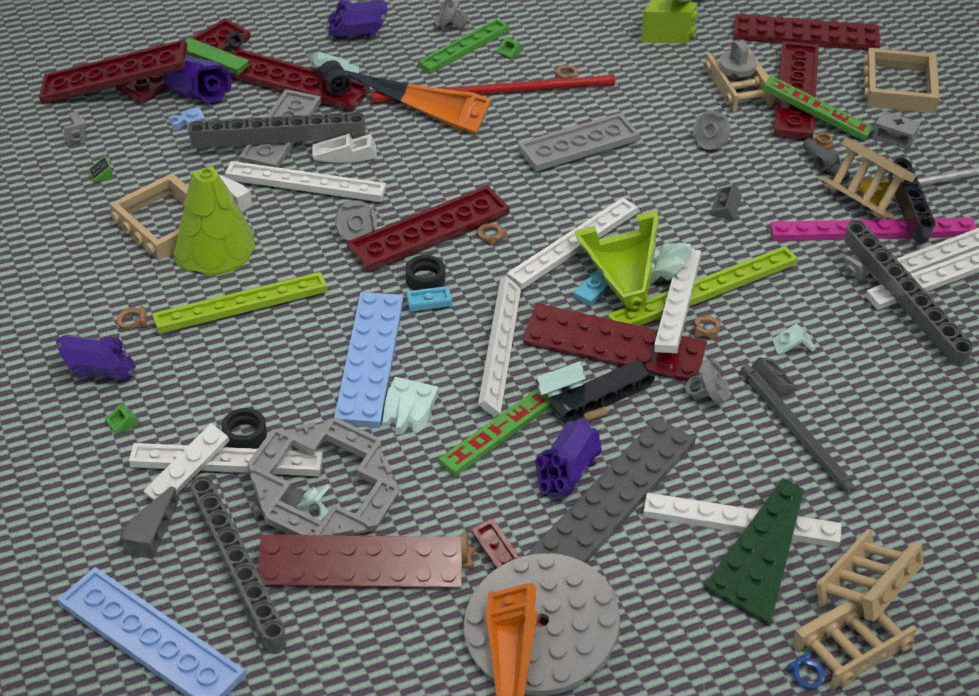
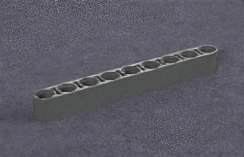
M360 112L194 121L188 125L190 144L198 148L321 141L350 134L351 138L355 139L364 136L366 133L365 116Z
M860 220L850 221L844 238L846 245L885 289L891 293V296L895 298L898 304L953 365L962 367L968 364L973 350V344L864 222Z
M199 476L191 482L194 505L264 650L270 654H278L286 648L287 644L284 624L213 481L207 476Z

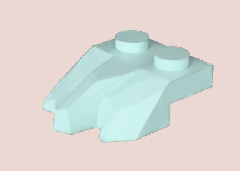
M321 52L309 54V59L319 68L327 61L336 60L341 64L344 71L359 72V67L349 64L350 61Z
M666 243L658 250L655 248L650 285L661 276L668 281L677 274L685 265L683 261L692 253L691 244Z
M581 361L537 377L540 384L538 387L541 395L547 393L548 397L561 393L560 388L569 385L570 389L583 385L581 380L586 379Z
M395 377L386 396L382 426H389L391 423H395V435L403 434L408 426L412 427L415 433L426 428L432 415L431 409L439 394V387Z

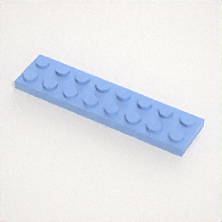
M360 292L334 418H338L353 426L381 428L404 302L403 295Z
M96 567L57 599L60 607L185 696H227L246 677V672L243 668Z

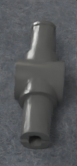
M811 138L806 139L802 148L813 156V164L816 170L819 172L827 171L829 174L836 176L841 166L837 151L834 149L826 150L824 147L817 145ZM849 171L846 172L841 183L849 180L851 175Z

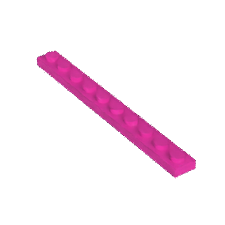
M973 217L934 218L936 225L930 238H952L977 229ZM904 218L860 220L868 226L878 239L912 238ZM852 220L770 222L769 228L773 241L844 240L847 225Z

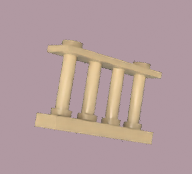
M707 53L704 70L709 74L724 97L726 104L730 106L733 112L737 111L738 101L761 97L767 105L775 104L776 97L762 90L769 76L758 60L755 72L747 76L750 79L730 83L728 79L738 77L739 74L732 73L731 76L726 75L720 70L719 61H715L711 53ZM754 86L757 89L754 91L737 93L735 91V89Z
M845 137L842 145L848 148L847 156L833 180L827 177H823L822 180L828 183L827 187L837 193L840 190L872 209L873 215L881 219L884 216L892 219L894 215L886 211L888 204L900 183H903L904 180L913 182L916 175L862 144ZM860 154L863 156V162L850 186L846 188L840 183L855 156L858 157ZM876 163L878 164V171L862 197L855 192L869 166ZM890 171L893 173L892 177L894 179L877 206L870 202L884 175Z
M867 529L856 539L855 543L833 567L818 580L816 591L818 592L819 604L824 605L832 595L862 604V607H864V618L874 622L923 566L922 544L912 542L906 550L900 552L873 544L872 530ZM872 553L895 560V563L889 566L866 558ZM861 567L884 575L876 580L854 573V571ZM848 581L871 589L863 594L841 587V585Z
M849 600L797 629L792 646L799 653L808 648L813 649L834 672L830 687L832 690H835L841 685H849L855 677L897 652L908 650L915 642L914 637L917 628L912 625L906 630L901 631L882 612L876 620L893 636L882 643L859 619L864 616L862 604ZM847 625L852 626L873 649L862 654L840 629ZM826 637H832L853 661L842 666L820 641Z

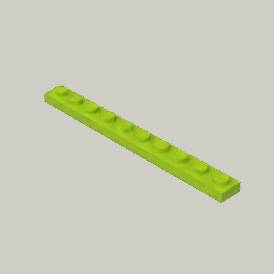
M784 246L695 280L689 306L797 265L798 258ZM669 291L647 299L646 303L639 309L625 307L608 314L607 319L641 326L661 318Z

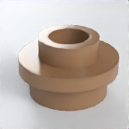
M819 133L814 138V142L826 150L833 146L832 136L828 133Z

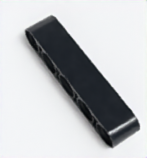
M901 157L894 160V163L915 174L909 160ZM889 172V174H888V180H889L890 184H891L892 180L894 179V178L892 177V176H893V173H892V172ZM916 176L913 182L904 180L903 183L901 182L894 195L911 237L919 243H926L935 228L936 222Z
M636 360L557 395L551 401L550 408L564 424L577 421L583 417L584 413L604 406H610L647 389L653 384L655 375L640 360Z

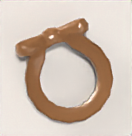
M570 65L558 67L555 73V79L578 77L577 68ZM571 70L574 74L565 75L561 71Z
M492 223L481 225L477 230L479 239L489 242L490 245H494L500 239L507 237L505 228L502 229L499 225ZM492 228L497 230L498 234L486 236L482 231Z
M140 306L139 308L133 307L123 310L117 317L119 327L124 330L136 328L140 324H142L143 328L147 327L145 307ZM127 315H140V318L131 324L122 323Z
M711 316L698 317L694 323V335L696 338L708 336L710 339L716 340L721 323L718 319ZM703 322H709L714 324L716 327L710 330L703 329V327H701L699 324Z
M462 532V568H473L475 564L471 556L475 553V548L469 547L468 532Z

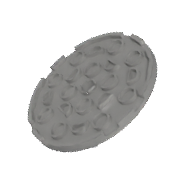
M552 553L523 556L495 569L474 591L467 605L464 619V634L467 647L474 663L485 673L489 680L495 683L486 622L488 593L532 582L537 586L535 610L538 612L537 620L543 617V619H547L549 622L546 626L535 627L524 695L546 696L563 693L582 685L585 679L595 672L598 673L610 659V654L618 642L620 633V613L617 599L605 578L597 570L581 560Z

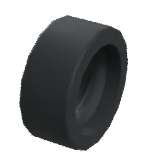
M419 255L410 259L405 269L406 284L413 291L443 287L445 284V264L441 259L432 255ZM429 270L435 272L436 275L422 278L416 276L415 273Z
M240 408L233 410L223 418L221 423L222 432L230 440L226 444L228 448L257 449L267 437L265 417L255 409ZM244 424L254 425L258 428L255 432L244 436L231 433L235 427Z

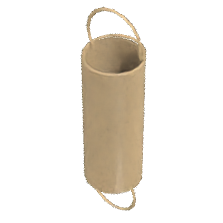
M604 406L584 413L582 418L583 420L591 421L606 416L609 412L607 409L610 408Z

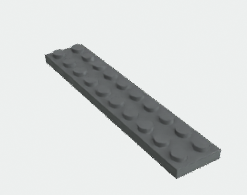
M656 417L525 556L552 553L573 557L587 563L646 499L647 493H651L695 445L696 438Z

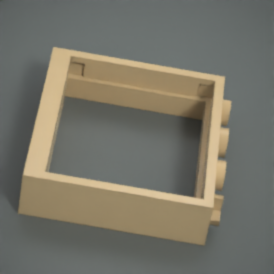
M869 48L868 55H864L863 77H865L863 88H865L864 98H867V107L936 113L939 102L936 54ZM875 66L925 71L927 93L876 89Z
M171 173L111 203L112 213H110V216L113 218L114 223L121 226L127 235L130 234L138 245L141 244L148 254H152L160 261L174 254L180 228L157 239L130 214L169 194L184 205L188 186Z

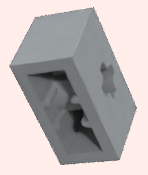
M883 111L875 124L872 139L910 150L917 138L921 122Z

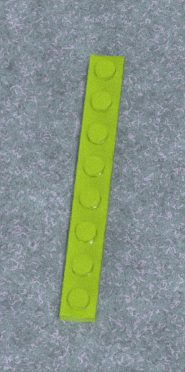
M321 272L155 312L152 315L158 334L328 292L327 284Z

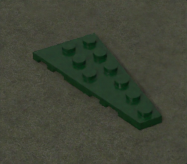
M782 478L705 583L706 591L769 627L771 626L804 495L803 488Z

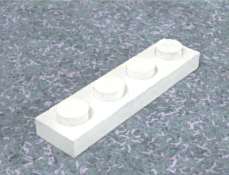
M210 423L144 490L145 495L153 501L169 487H175L178 494L230 441L229 437Z

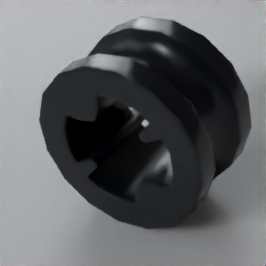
M231 32L225 39L226 47L232 51H235L237 48L239 49L244 42L242 35L238 32Z

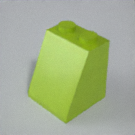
M651 0L643 13L641 42L688 43L692 37H695L697 32L695 22L699 16V11H697L698 3L676 0Z

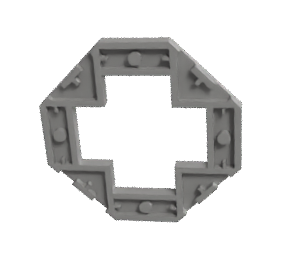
M338 418L327 419L326 423L314 425V422L295 425V429L282 431V428L271 430L248 462L247 469L266 524L289 535H356L375 531L399 495V488L393 480L392 471L386 456L383 455L379 438ZM327 440L363 457V461L356 470V476L374 484V487L356 514L333 504L323 521L282 502V499L290 489L291 483L272 473L292 446L314 455L322 442Z

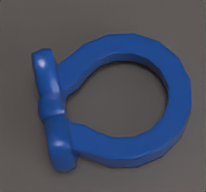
M809 652L789 663L786 667L789 672L792 670L796 683L806 690L817 689L824 682L825 671L817 661L811 659ZM804 663L813 667L818 673V681L812 684L804 682L799 675V665Z

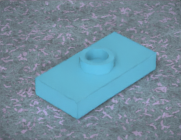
M597 269L573 292V298L591 307L610 286L606 283L602 273Z
M448 286L406 292L410 312L452 306V298Z

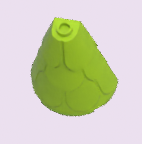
M213 166L192 172L173 254L174 261L179 267L190 273L198 271L203 272V275L206 276L221 275L234 271L250 259V254L255 249L254 233L234 201L231 191Z
M657 210L636 215L640 229L602 239L598 238L595 226L575 230L577 241L592 259L596 268L602 273L606 283L624 305L630 309L641 308L647 300L653 272L652 262L655 253V241L659 226Z

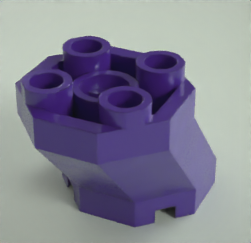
M339 0L336 11L331 13L328 18L330 25L327 33L334 38L360 34L371 37V35L375 36L384 22L381 19L382 14H387V2L373 0L351 3L347 0Z
M186 55L184 69L164 73L165 84L177 95L203 100L206 103L221 101L224 98L223 95L231 90V74L219 63L193 58L190 55Z
M66 334L55 340L56 344L61 343L62 345L58 350L68 368L72 372L77 370L80 373L77 375L79 379L87 375L124 380L134 374L135 362L130 356L125 355L122 350L124 345L118 337L112 338L109 335L103 339H95Z
M587 419L567 422L552 447L548 450H543L541 456L536 457L535 466L539 490L543 494H548L550 498L571 495L587 467H593L597 462L594 459L602 451L599 431L595 427L591 428L588 425L590 422Z

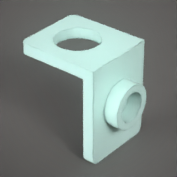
M797 323L772 339L779 355L784 354L801 342L812 352L815 350L810 335Z
M326 484L317 489L315 487L309 489L303 495L304 499L296 506L297 509L311 515L309 513V506L314 504L319 510V515L315 518L322 521L327 515L328 510L319 499L330 486Z

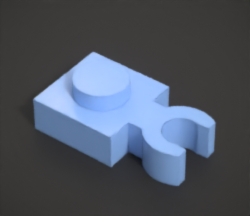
M199 107L182 111L180 116L172 115L169 117L173 130H179L183 126H186L188 129V125L191 122L205 120V116Z

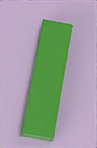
M186 39L188 44L186 55L217 62L225 70L239 75L249 66V60L197 40Z

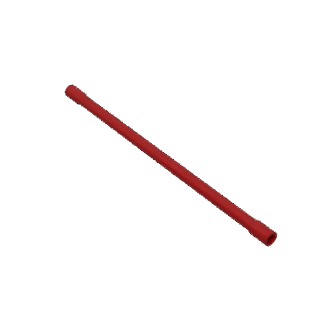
M615 75L443 87L440 89L473 92L476 94H492L590 86L603 87L615 86ZM379 91L371 92L372 103L396 100Z

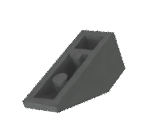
M169 487L130 519L126 529H123L120 535V543L123 544L125 554L154 559L178 505L175 487Z

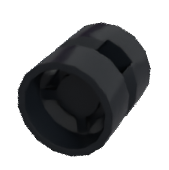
M330 60L322 64L319 69V76L329 92L337 96L347 92L351 86V80L341 64L336 60Z

